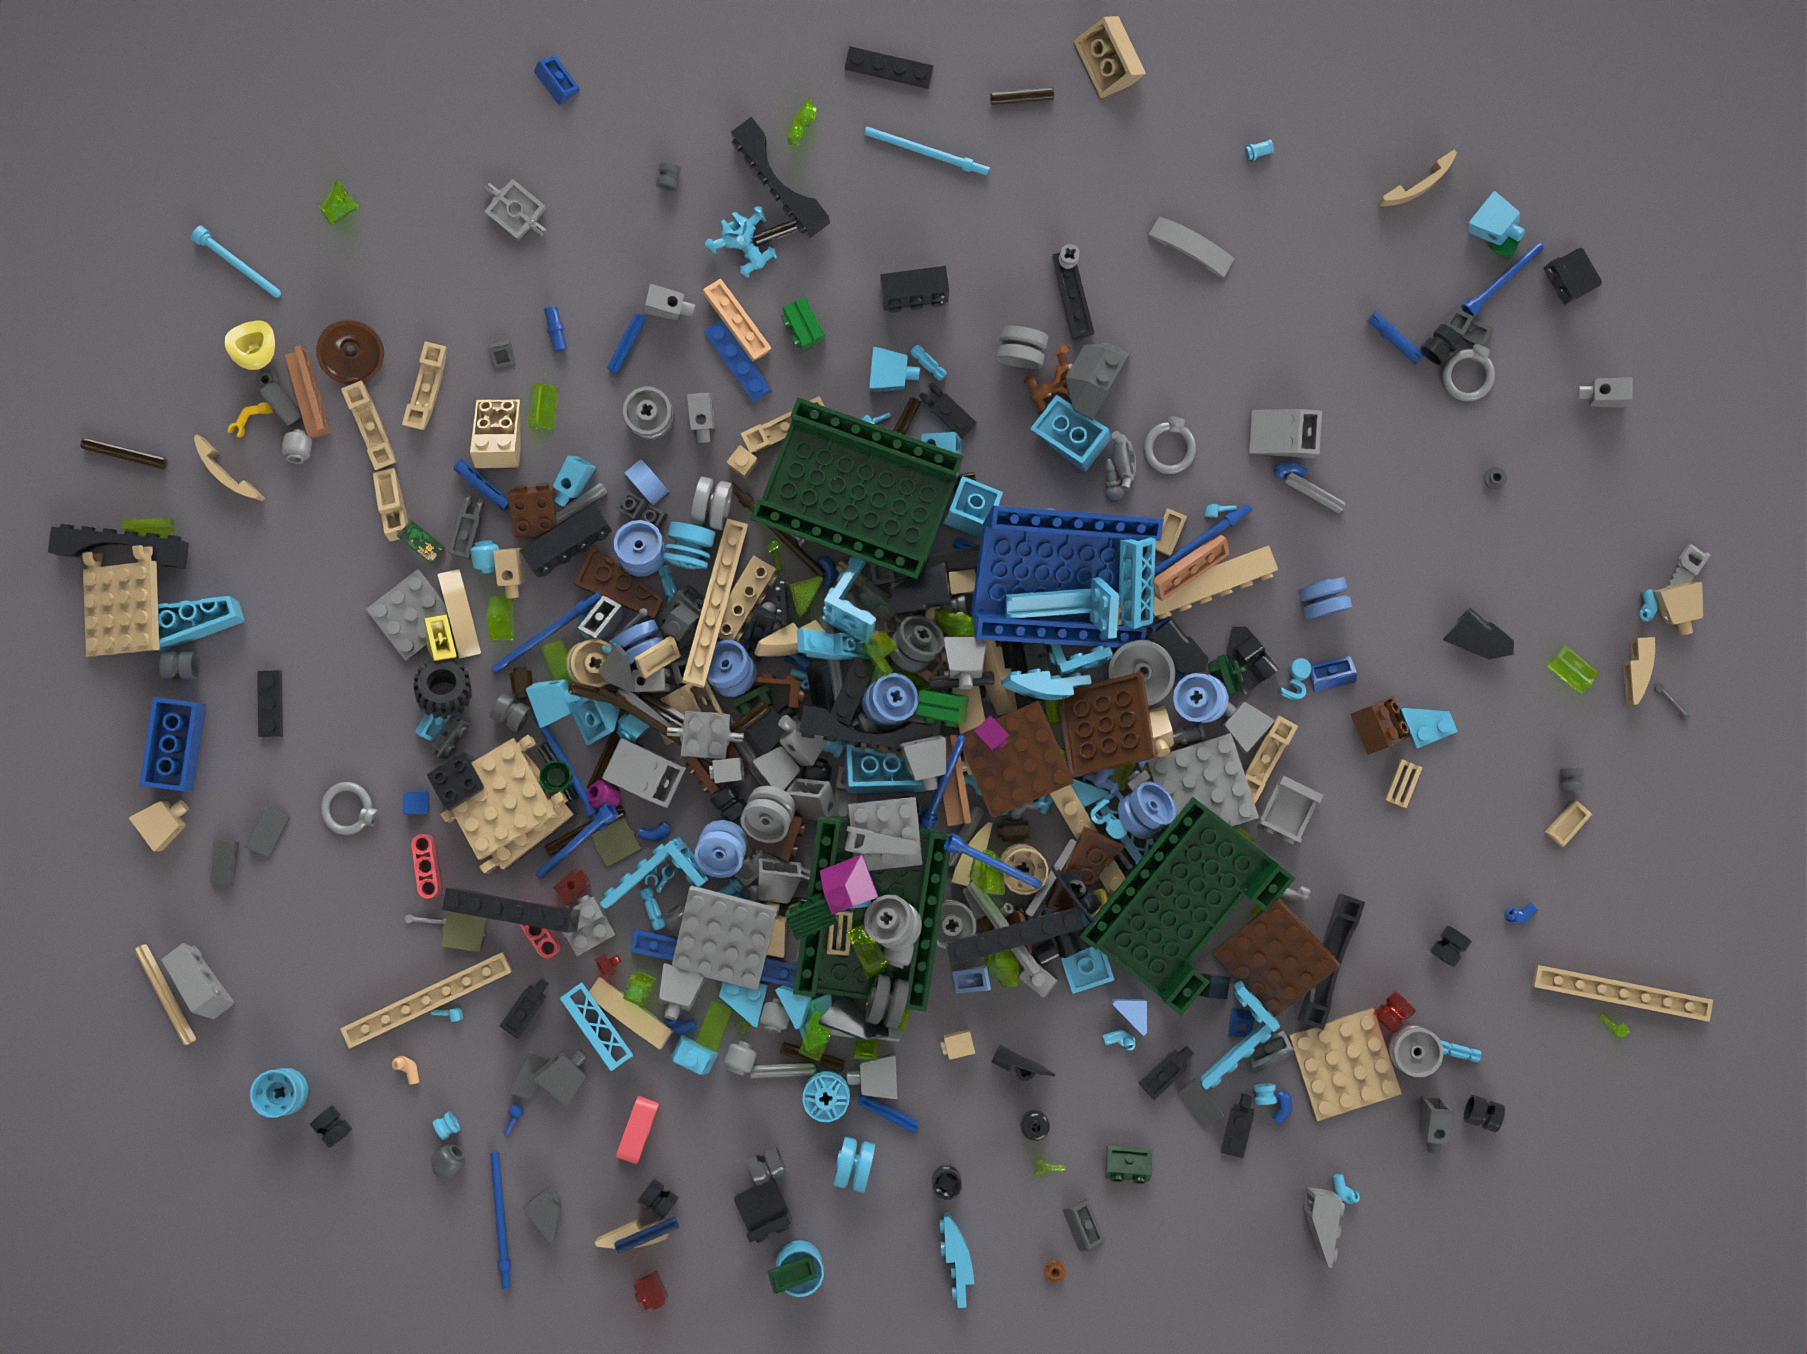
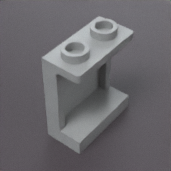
M1279 776L1257 824L1261 825V830L1273 835L1276 832L1282 835L1281 840L1291 845L1294 842L1301 843V836L1317 803L1321 802L1324 795L1286 776Z

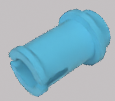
M1270 139L1255 145L1248 144V147H1245L1247 160L1255 161L1257 157L1274 153V146Z
M736 877L734 879L730 878V882L718 891V893L734 896L736 893L742 892L741 889L744 888V885Z

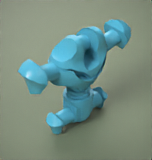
M760 206L754 207V214L749 219L740 216L736 212L731 214L733 221L730 223L723 219L721 221V238L715 241L708 238L704 245L714 255L717 254L716 249L724 246L727 249H742L745 254L744 257L749 260V263L740 266V273L746 278L750 277L749 273L754 269H762L766 261L772 257L774 259L777 258L775 248L768 246V250L761 254L759 248L752 244L753 234L756 230L754 226L760 220L763 222L767 221L763 213V207Z

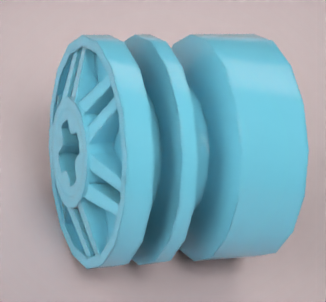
M670 522L667 536L675 540L676 544H665V549L674 553H663L662 559L686 569H707L708 563L699 559H710V554L702 551V547L713 546L715 532L696 525Z
M292 1068L269 1070L260 1074L254 1080L250 1089V1100L253 1108L259 1114L267 1118L282 1117L298 1112L305 1105L309 1086L306 1078L299 1071ZM281 1088H285V1096H282L283 1092L282 1090H280Z
M822 1070L808 1079L803 1091L802 1102L805 1111L811 1118L819 1122L837 1120L846 1112L849 1105L850 1087L847 1080L840 1073L833 1070ZM824 1092H827L828 1096H832L828 1103L821 1099Z
M804 1240L792 1241L784 1245L778 1253L776 1267L810 1255L817 1276L815 1279L785 1290L789 1295L795 1297L808 1296L814 1293L822 1283L824 1277L822 1256L818 1248L810 1242Z

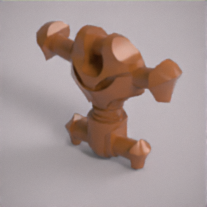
M1064 344L1051 353L1057 355L1059 366H1056L1057 370L1053 382H1045L1043 386L1039 387L1036 381L1037 375H1029L1024 380V384L1028 383L1031 389L1030 398L1038 405L1040 410L1037 412L1038 415H1041L1047 408L1045 398H1052L1056 392L1070 397L1065 378L1073 365L1067 362L1066 353L1069 348Z

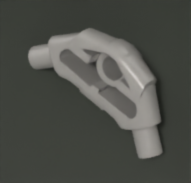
M1115 431L1111 435L1115 441L1112 450V462L1123 480L1121 489L1128 491L1130 490L1131 483L1134 481L1136 455L1131 442L1126 436Z

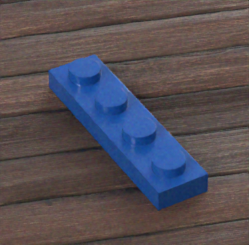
M722 319L704 330L705 335L753 403L772 391Z

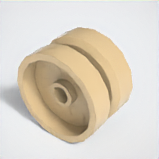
M590 639L576 644L570 649L566 657L565 669L568 677L574 682L595 687L607 685L608 682L604 680L598 671L608 656L607 653L603 652L602 646L605 645L610 649L611 645L599 639ZM590 660L594 662V667L592 668L589 666Z

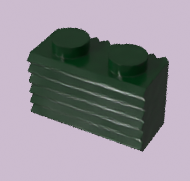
M822 893L810 897V901L801 904V902H797L788 907L789 910L786 911L785 916L796 940L838 923L837 915H832L825 895L822 896Z

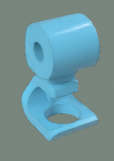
M1303 658L1291 662L1288 669L1293 677L1289 684L1297 689V693L1279 688V695L1291 700H1298L1306 695V687L1301 681L1308 678L1311 672V665L1309 661Z
M1104 799L1091 810V819L1098 824L1105 822L1106 831L1115 839H1121L1128 831L1120 819H1112L1110 813L1099 816L1096 813L1105 804L1110 802Z

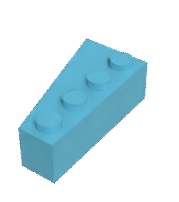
M230 596L206 598L199 601L188 600L173 604H158L159 651L163 652L245 622L239 601Z
M846 744L844 750L846 794L934 791L924 790L923 779L914 780L911 777L904 757Z

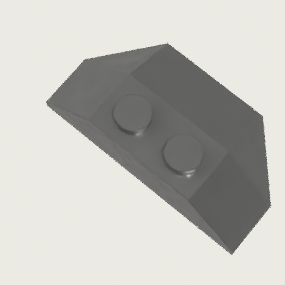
M1113 343L1084 345L1065 378L1073 411L1092 421L1094 420L1131 352Z

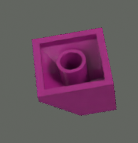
M862 854L820 870L824 895L832 915L878 897Z

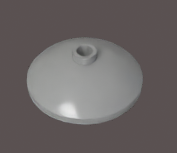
M1147 640L1131 641L1120 647L1113 655L1109 664V679L1141 672V667H1146L1148 673L1143 675L1148 706L1153 705L1165 698L1173 687L1175 680L1173 660L1163 647Z

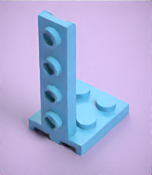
M851 556L848 562V569L846 571L842 570L837 579V586L835 588L831 587L824 600L826 605L823 608L825 615L822 620L869 645L873 638L876 618L870 612L861 611L849 601L843 600L867 563Z
M1096 577L1092 578L1091 588L1006 595L1005 616L1013 619L1090 613L1089 620L1107 638H1117L1119 594L1103 579Z
M1049 644L1051 652L1048 655L1051 664H1056L1058 675H1062V678H1068L1070 674L1083 673L1109 664L1113 656L1110 647L1104 648V646L1093 648L1091 653L1083 656L1082 653L1071 656L1069 661H1066L1061 645Z
M678 837L669 841L665 846L663 844L658 846L652 852L654 856L649 861L645 858L636 865L637 871L634 874L628 873L619 880L621 883L616 889L611 887L602 895L605 899L600 904L602 907L608 908L616 903L670 855L672 856V863L678 869L682 868L687 874L685 877L691 885L700 887L707 883L712 876L704 873L697 866L694 853Z
M1241 980L1233 984L1236 990L1234 994L1244 1007L1247 1004L1251 1007L1249 1009L1252 1012L1251 1014L1260 1024L1201 1076L1202 1085L1206 1090L1210 1086L1212 1088L1217 1086L1222 1080V1075L1226 1072L1231 1073L1238 1066L1237 1062L1242 1057H1249L1255 1051L1254 1047L1259 1042H1266L1272 1035L1270 1032H1275L1280 1027L1277 1018H1274L1269 1010L1266 1011L1262 1007V1003L1254 994L1248 992Z

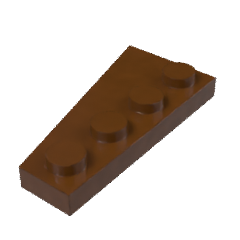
M593 545L574 582L576 587L593 594L599 592L601 596L604 595L621 606L639 613L640 609L644 608L648 611L646 617L653 620L656 619L664 602L661 596L644 583L638 581Z
M1084 826L1062 873L1077 869L1084 875L1085 886L1090 887L1091 884L1098 880L1101 872L1113 862V858L1117 853L1124 849L1125 844ZM1057 881L1046 906L1054 911H1059L1076 906V904L1061 883Z

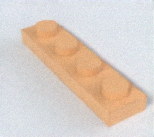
M722 279L703 289L702 293L752 362L771 351L768 342Z

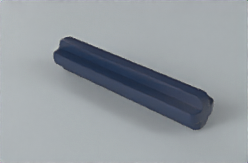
M671 1217L615 1242V1249L618 1254H621L679 1228L678 1220L676 1217Z

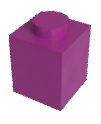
M991 715L974 730L992 751L995 748L1000 750L1009 742L1006 739L1009 736L1008 733Z

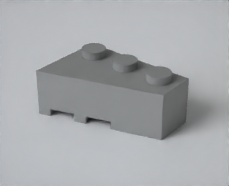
M182 943L161 960L191 1013L215 1019L234 1005L235 1002L202 959L198 948Z

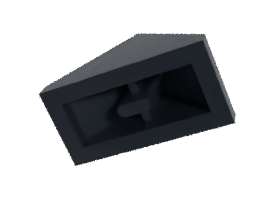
M1200 972L1210 982L1199 996L1227 999L1230 977Z

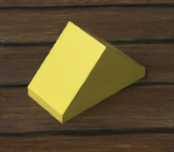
M447 615L425 618L427 649L433 661L456 658Z

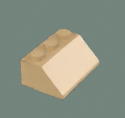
M1119 16L1103 17L1073 41L1100 98H1105L1127 88L1146 75Z

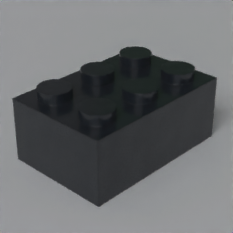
M946 265L880 274L884 311L889 310L890 313L902 311V308L908 307L911 310L923 308V305L932 304V307H940L949 301Z

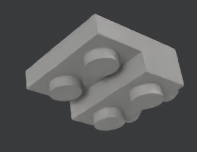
M586 895L577 900L578 905L573 907L574 909H580L577 932H562L576 956L616 935L596 896L590 898L589 895Z

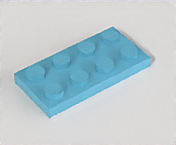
M1044 908L1046 914L1055 912L1050 908ZM1078 908L1083 927H1086L1089 921ZM1090 947L1068 958L1061 959L1072 994L1114 981L1108 958L1099 949L1095 950L1093 947Z

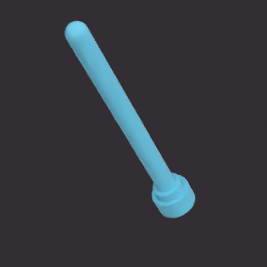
M198 226L191 235L192 241L198 245L208 246L272 296L280 297L281 291L211 239L212 236L203 226Z

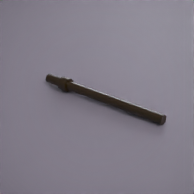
M732 482V493L739 499L738 502L753 513L756 505L753 501L754 498L748 492L744 493ZM767 526L820 579L826 574L789 535Z
M601 687L598 693L613 702V706L618 709H624L680 746L682 745L680 737L667 736V726L626 701L627 698L623 695H617L606 687ZM699 757L710 765L715 760L714 758Z

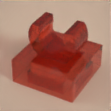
M606 954L594 959L604 979L615 974L616 972L613 967L621 963L618 954L608 959Z

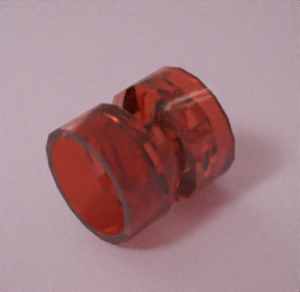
M1396 991L1386 999V1005L1381 1004L1373 1012L1377 1019L1394 1034L1403 1025L1402 1020H1408L1416 1012L1414 1007Z

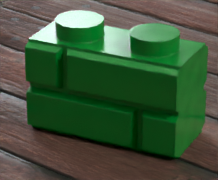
M802 297L782 308L784 314L781 315V319L786 328L791 327L794 334L790 336L796 347L800 345L803 351L826 339L806 297Z
M930 689L920 690L916 715L924 717V722L937 723V720L944 721L946 726L957 727V724L965 723L969 697Z

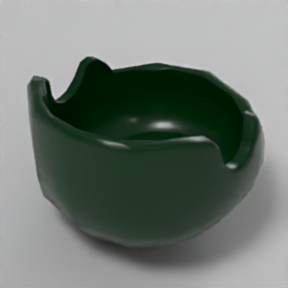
M550 761L540 770L539 783L549 793L565 792L572 784L573 773L571 768L563 761Z

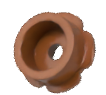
M1049 1261L1046 1264V1268H1044V1275L1050 1282L1057 1283L1058 1280H1063L1066 1275L1064 1271L1065 1266L1060 1261Z

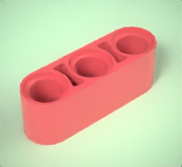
M429 834L417 835L411 843L417 890L421 897L430 899L437 897L442 891L437 845L433 836ZM422 838L428 841V848L426 850H422L419 846ZM425 860L431 863V870L429 872L423 870L422 865ZM428 882H431L435 887L432 894L426 892L425 888Z
M519 924L540 956L550 958L559 953L561 944L552 930L541 928V933L535 935L532 932V926ZM547 941L554 945L552 953H547L544 949V944Z
M641 1096L637 1097L616 1154L617 1158L636 1165L638 1164L660 1103Z

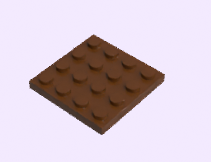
M1142 672L1073 688L1074 695L1058 700L1068 770L1072 778L1157 758Z
M1039 701L995 719L1009 735L1006 738L1009 742L1000 750L995 748L992 751L974 731L976 728L960 734L966 738L962 750L991 818L1074 783Z
M1280 898L1268 908V912L1263 910L1213 951V954L1238 981L1241 980L1244 983L1248 992L1254 994L1262 1003V1007L1266 1011L1269 1010L1274 1018L1340 968L1341 965Z

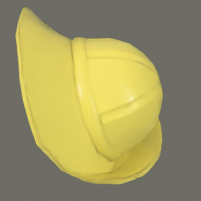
M260 320L243 323L227 333L225 336V348L231 359L239 366L248 370L261 369L271 361L274 355L275 338L273 329L267 322Z

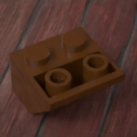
M1393 696L1350 714L1367 755L1388 748L1410 736L1408 725L1404 722L1400 713V707Z

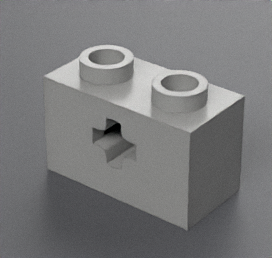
M743 758L712 761L713 765L709 766L710 778L714 779L715 783L745 780Z

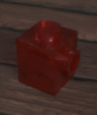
M573 869L553 889L567 904H570L590 886L588 882L589 877L581 869L579 871Z
M657 1270L636 1280L634 1284L636 1300L640 1306H644L645 1310L651 1307L655 1310L665 1304L664 1300H666L668 1293Z

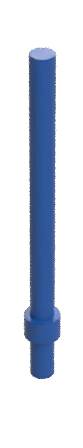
M1247 503L1237 511H1231L1224 516L1225 519L1156 566L1154 578L1229 526L1233 527L1239 523V519L1252 511L1251 506Z
M597 592L587 600H581L570 612L491 666L494 673L497 674L579 615L583 616L590 611L589 608L598 603L602 598L601 594Z
M535 717L533 720L557 760L565 762L571 768L573 773L572 785L586 807L585 812L588 817H592L594 820L598 817L599 809L593 808L590 805L587 791L549 727L540 728ZM603 823L598 828L599 831H603L607 828L606 823Z
M491 1152L499 1250L497 1265L498 1271L501 1273L502 1289L511 1288L509 1270L512 1268L511 1260L508 1259L499 1152Z

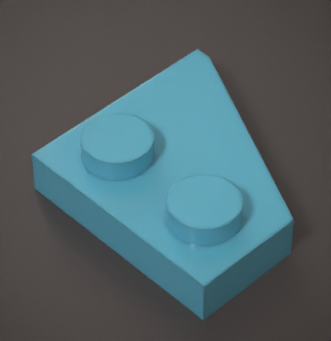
M1400 709L1402 718L1408 725V732L1415 749L1458 732L1449 711Z
M723 982L719 997L752 1026L757 1028L768 985L759 983L758 990Z

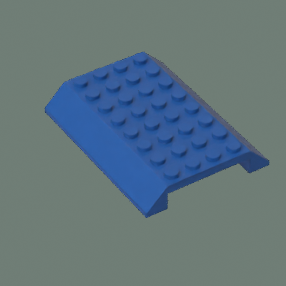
M993 505L983 523L971 612L975 639L1117 648L1131 641L1145 640L1147 627L1142 626L1132 629L1122 624L1117 625V638H1107L1089 620L1090 613L1010 619L1005 616L1006 595L1091 588L1092 578L1096 577L1103 579L1119 594L1120 539L1141 541L1151 537L1156 539V541H1160L1164 519ZM1147 546L1143 547V557L1147 553ZM1147 567L1142 571V578L1147 573ZM1145 588L1141 593V599L1145 596Z

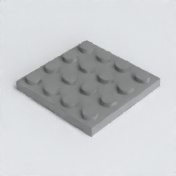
M1231 733L1170 752L1165 757L1157 756V758L1147 762L1152 781L1163 787L1174 801L1176 816L1189 800L1195 797L1231 826L1259 818Z
M690 886L672 966L705 975L704 977L758 990L778 908Z

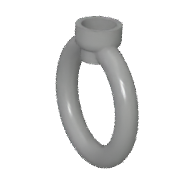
M1474 344L1472 349L1458 351L1447 360L1443 368L1442 378L1446 390L1454 398L1471 402L1481 399L1490 391L1494 383L1495 371L1492 362L1488 358L1490 353L1488 348ZM1465 358H1471L1481 363L1486 372L1483 386L1472 393L1458 390L1451 378L1454 365Z
M1168 416L1167 422L1155 426L1148 433L1144 443V454L1150 466L1156 471L1163 474H1176L1184 471L1192 463L1196 453V443L1192 433L1184 426L1185 419ZM1162 432L1180 433L1185 438L1187 453L1180 463L1168 466L1160 463L1155 458L1153 443Z
M342 782L332 786L325 793L321 802V816L324 823L329 829L341 835L355 834L366 825L374 826L379 816V810L372 808V801L367 791L352 782ZM342 791L356 793L363 803L359 821L351 826L337 824L330 814V803L333 797Z

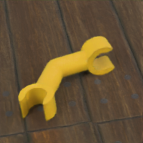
M268 402L243 408L236 423H232L228 427V432L233 433L234 429L238 427L237 437H243L245 434L244 425L250 415L273 413V408Z

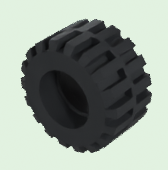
M445 659L443 661H433V663L429 661L424 663L425 668L420 667L418 669V674H415V682L413 683L419 708L421 710L424 709L425 714L428 716L432 713L433 718L437 719L439 716H442L443 719H448V715H452L453 718L457 716L456 712L458 711L462 713L465 710L464 706L468 707L469 699L472 696L469 674L467 670L465 671L462 664L457 665V661L453 659L451 662ZM441 682H448L455 686L450 693L445 695L434 694L430 691L434 685Z

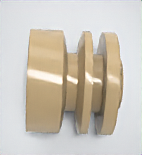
M1016 843L1007 847L1002 852L999 861L1018 869L1017 865H1022L1023 862L1026 869L1021 871L1042 882V886L1037 889L998 870L1001 879L1011 891L1029 895L1037 892L1045 885L1049 868L1046 859L1035 847L1025 843Z

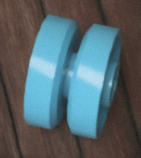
M845 1137L835 1166L836 1175L833 1186L845 1188L848 1185L850 1175L854 1176L852 1182L853 1191L864 1193L875 1144L864 1141L861 1144L859 1154H855L857 1147L856 1139Z

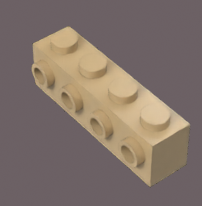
M753 555L728 597L718 638L733 640L739 643L744 635L742 629L746 623L749 625L754 608L757 604L759 606L762 605L767 596L765 594L768 586L772 587L778 578L776 568Z

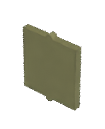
M625 817L608 825L603 831H597L590 835L597 847L596 852L600 853L607 867L642 849L635 837V831H632Z
M447 911L445 925L442 926L444 932L441 946L480 952L482 938L485 936L486 918Z

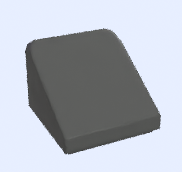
M510 339L489 344L488 351L494 369L516 364Z

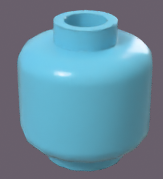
M492 540L476 542L475 546L470 550L473 567L481 570L482 573L494 572L493 551L499 550L498 545L492 543Z

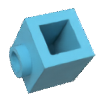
M625 713L618 721L620 725L616 732L620 738L636 744L650 729V726L632 714Z

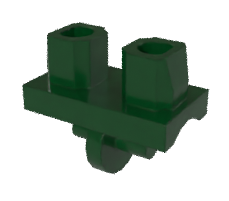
M1227 654L1218 656L1216 660L1208 664L1211 675L1222 672L1224 680L1221 682L1226 687L1229 695L1239 692L1237 682L1244 681L1241 672L1247 671L1246 666L1240 668L1237 660L1232 661L1230 664Z
M754 682L751 688L745 692L747 694L731 701L734 708L739 710L742 716H744L753 709L751 703L757 700L759 703L765 701L768 706L773 705L772 691L768 684L759 687L758 683Z

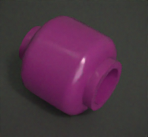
M599 780L590 786L587 797L593 808L600 809L605 803L616 808L621 801V792L617 785Z

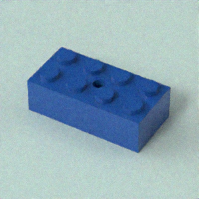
M153 697L140 786L193 791L206 704Z

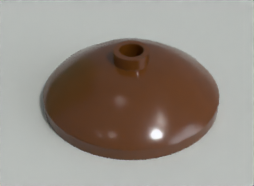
M345 319L336 321L323 330L317 342L316 356L321 369L326 375L339 383L351 385L359 381L367 382L379 372L384 360V346L381 338L372 327L358 320ZM352 345L355 347V350L348 351L347 346Z

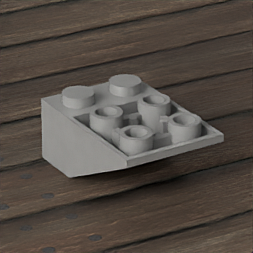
M1307 409L1252 410L1249 454L1314 459L1320 453L1322 411Z
M620 738L602 779L648 801L668 808L686 768L679 762Z
M1307 1187L1303 1210L1318 1255L1329 1268H1332L1333 1262L1337 1260L1338 1250L1335 1248L1336 1239H1339L1341 1235L1339 1220L1340 1216L1344 1215L1345 1204L1342 1203V1199L1333 1191Z

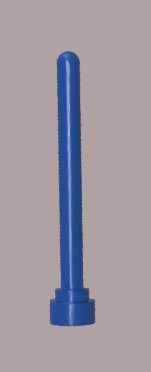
M1541 242L1537 243L1477 298L1468 299L1461 305L1463 312L1475 317L1480 312L1482 304L1544 249V244Z
M963 735L958 736L946 764V774L941 776L937 785L938 788L934 792L928 809H925L920 814L918 822L925 828H934L938 820L937 808L966 742V738Z
M605 803L599 809L598 817L540 868L536 876L539 879L544 878L603 823L612 822L618 816L616 809Z
M951 833L944 844V849L951 853H964L1038 889L1042 886L1040 880L964 844L961 837Z

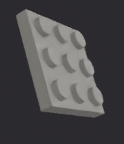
M417 569L366 608L405 661H409L427 647L425 618L447 615L451 629L445 601L420 569Z
M915 797L848 804L850 827L871 830L874 833L918 842L916 857L912 854L910 856L906 854L902 856L899 853L897 855L893 853L888 855L886 852L884 854L880 852L875 854L873 851L862 854L869 871L922 865ZM857 834L855 847L862 844L863 834ZM853 852V857L861 855L860 853Z

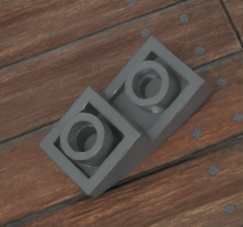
M628 490L616 508L634 521L643 520L652 523L658 530L668 516L665 512Z

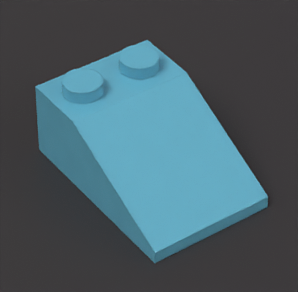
M1058 395L1054 397L1030 428L1034 434L1057 453L1085 473L1112 439L1107 427L1096 420L1092 421L1073 411L1072 405Z

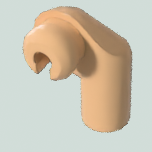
M398 1056L392 1061V1067L395 1070L399 1069L407 1074L409 1085L420 1082L417 1065L414 1061L405 1056Z

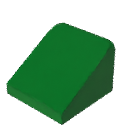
M1508 236L1501 245L1493 243L1490 251L1510 259L1514 256L1520 241H1516Z

